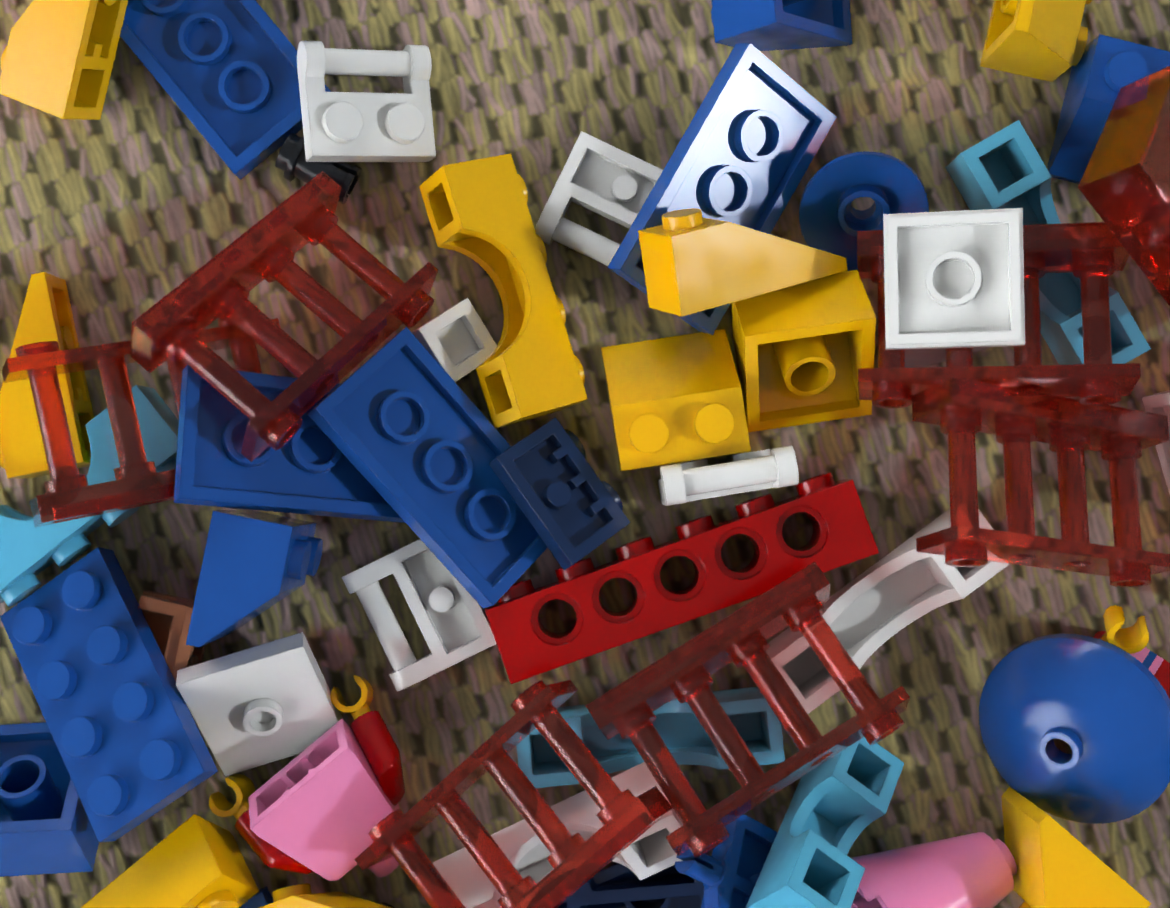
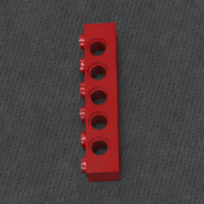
M831 472L823 473L799 482L798 485H795L798 495L774 503L771 493L761 495L735 505L738 517L714 525L711 514L676 526L678 538L654 546L651 536H647L615 548L618 559L594 568L592 559L589 557L579 560L566 570H563L562 567L555 569L558 581L534 589L531 579L514 583L494 606L487 607L485 610L510 683L514 684L878 554L879 551L853 479H842L834 482ZM801 512L810 519L813 526V534L805 546L792 549L783 539L782 528L789 516ZM736 534H744L753 544V558L742 569H729L721 558L722 546L729 537ZM674 556L689 558L695 568V576L692 583L680 591L667 589L660 580V571L663 564ZM612 578L627 579L636 589V597L633 604L621 612H613L606 609L599 600L601 587ZM550 600H564L574 608L577 618L569 630L562 633H554L542 625L539 611Z

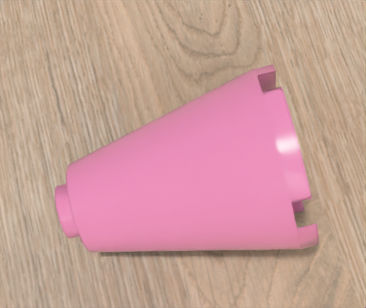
M984 832L852 857L854 861L865 868L851 908H994L1014 889L1013 876L1017 873L1016 862L1004 842L1000 839L993 840Z

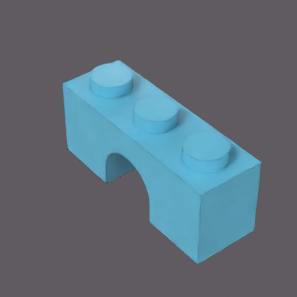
M853 725L814 751L808 760L745 908H851L865 868L847 856L860 833L870 823L886 814L904 762Z

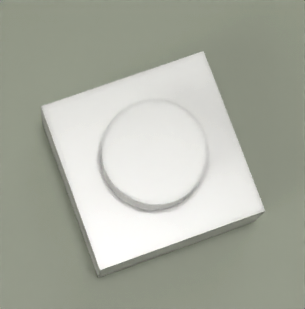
M468 298L458 302L412 331V334L455 382L476 369L497 347V344Z

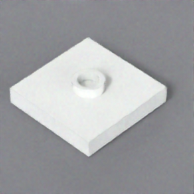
M1023 208L883 214L885 350L1025 345Z
M303 632L177 670L176 686L225 776L298 755L339 720L343 719L340 711L331 702V691Z

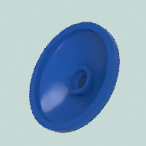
M1063 633L1045 635L1029 640L1014 648L994 667L988 676L979 704V725L984 746L993 765L1008 785L1041 810L1059 818L1079 823L1104 824L1117 822L1139 814L1148 808L1170 782V698L1149 669L1126 651L1101 639L1085 635ZM1053 739H1062L1067 742L1072 749V754H1066L1055 746Z

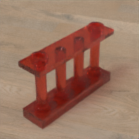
M323 171L132 322L130 357L147 372L152 373L168 358L174 362L181 359L251 420L247 423L241 454L250 462L268 446L276 451L288 443L301 427L303 419L300 417L402 324L408 328L414 327L427 314L434 303V299L429 294L439 270L428 262L406 283L337 225L338 216L335 215L342 187ZM308 243L312 246L321 244L382 296L385 301L362 321L293 261L295 253ZM264 279L268 283L276 280L343 339L317 360L247 299L249 291ZM217 318L221 321L230 319L298 379L273 401H270L200 340L201 331Z
M1132 221L1023 225L1025 345L1014 346V366H973V348H945L946 367L905 368V350H885L883 230L857 231V266L861 279L871 278V281L877 284L878 368L858 369L859 400H872L873 406L893 409L910 406L912 399L1078 397L1081 404L1101 406L1121 401V396H1130L1141 377L1140 363L1113 364L1108 276L1112 275L1115 271H1123L1134 247ZM1073 272V275L1080 279L1084 364L1042 365L1039 278H1042L1046 273Z
M241 312L217 319L219 327L61 351L57 341L37 342L17 347L15 349L17 357L6 359L2 367L4 383L28 379L30 381L51 479L44 482L46 494L36 495L29 501L35 528L174 500L176 469L156 472L155 462H147L126 364L166 358L179 417L182 371L188 364L195 365L192 354L230 348L235 370L262 374L256 344L268 341L281 331L278 318L258 321L256 312ZM99 368L120 467L114 469L115 481L88 485L87 475H79L58 375Z
M950 377L912 395V421L939 425L940 432L947 435L951 522L950 528L916 538V552L945 555V564L955 567H975L985 565L988 561L1109 576L1110 585L1115 587L1147 586L1152 583L1151 575L1170 571V554L1142 550L1136 459L1142 457L1143 449L1170 441L1168 416ZM978 432L993 434L996 437V442L1003 444L1007 532L979 528L975 434ZM1033 441L1048 443L1049 450L1056 452L1061 539L1035 536L1030 444ZM1086 450L1101 452V458L1109 463L1114 546L1092 544L1089 541L1084 451Z
M816 562L811 563L586 705L607 740L618 733L622 739H631L682 822V827L666 836L667 841L678 856L688 849L691 850L695 858L705 854L730 836L725 827L730 822L861 738L865 737L870 746L874 745L895 732L905 723L899 714L906 710L910 696L903 686L880 699L822 615L826 611L823 604L829 601L830 582ZM788 626L792 632L800 631L857 713V715L822 736L766 652L770 647L767 639ZM731 662L737 668L744 666L799 749V752L764 773L709 688L713 684L710 675ZM675 697L679 703H688L741 786V789L708 810L705 809L653 725L657 718L653 711Z
M541 680L526 689L512 702L510 707L516 714L407 813L404 814L401 809H397L376 824L368 833L374 842L355 858V861L364 870L393 856L431 908H466L414 839L422 829L440 814L502 896L497 901L501 908H558L673 809V807L656 786L637 797L629 789L622 792L557 711L565 701L578 691L571 680L548 686ZM535 728H537L601 810L596 816L604 826L587 841L584 840L579 832L572 836L508 753ZM487 771L551 853L546 859L554 869L537 884L530 875L525 878L520 875L460 796Z

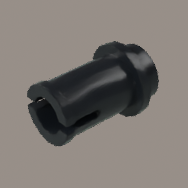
M291 133L285 140L275 163L277 168L284 171V178L291 182L296 177L332 196L341 204L346 203L348 199L347 194L351 195L362 171L361 167L354 166L348 162H306L304 135L301 138L294 133Z

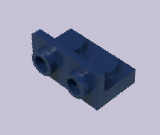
M556 417L489 463L492 470L563 570L573 566L631 523L622 511V501L617 492L607 482L601 481L587 462L586 452L581 441L573 432L564 429Z

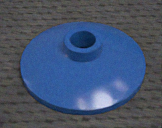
M855 152L830 161L810 179L800 201V228L808 246L847 258L848 271H876L884 268L883 214L929 212V203L921 179L906 163L884 153ZM860 197H870L874 200L873 205L866 210H857L851 206V203L854 199Z

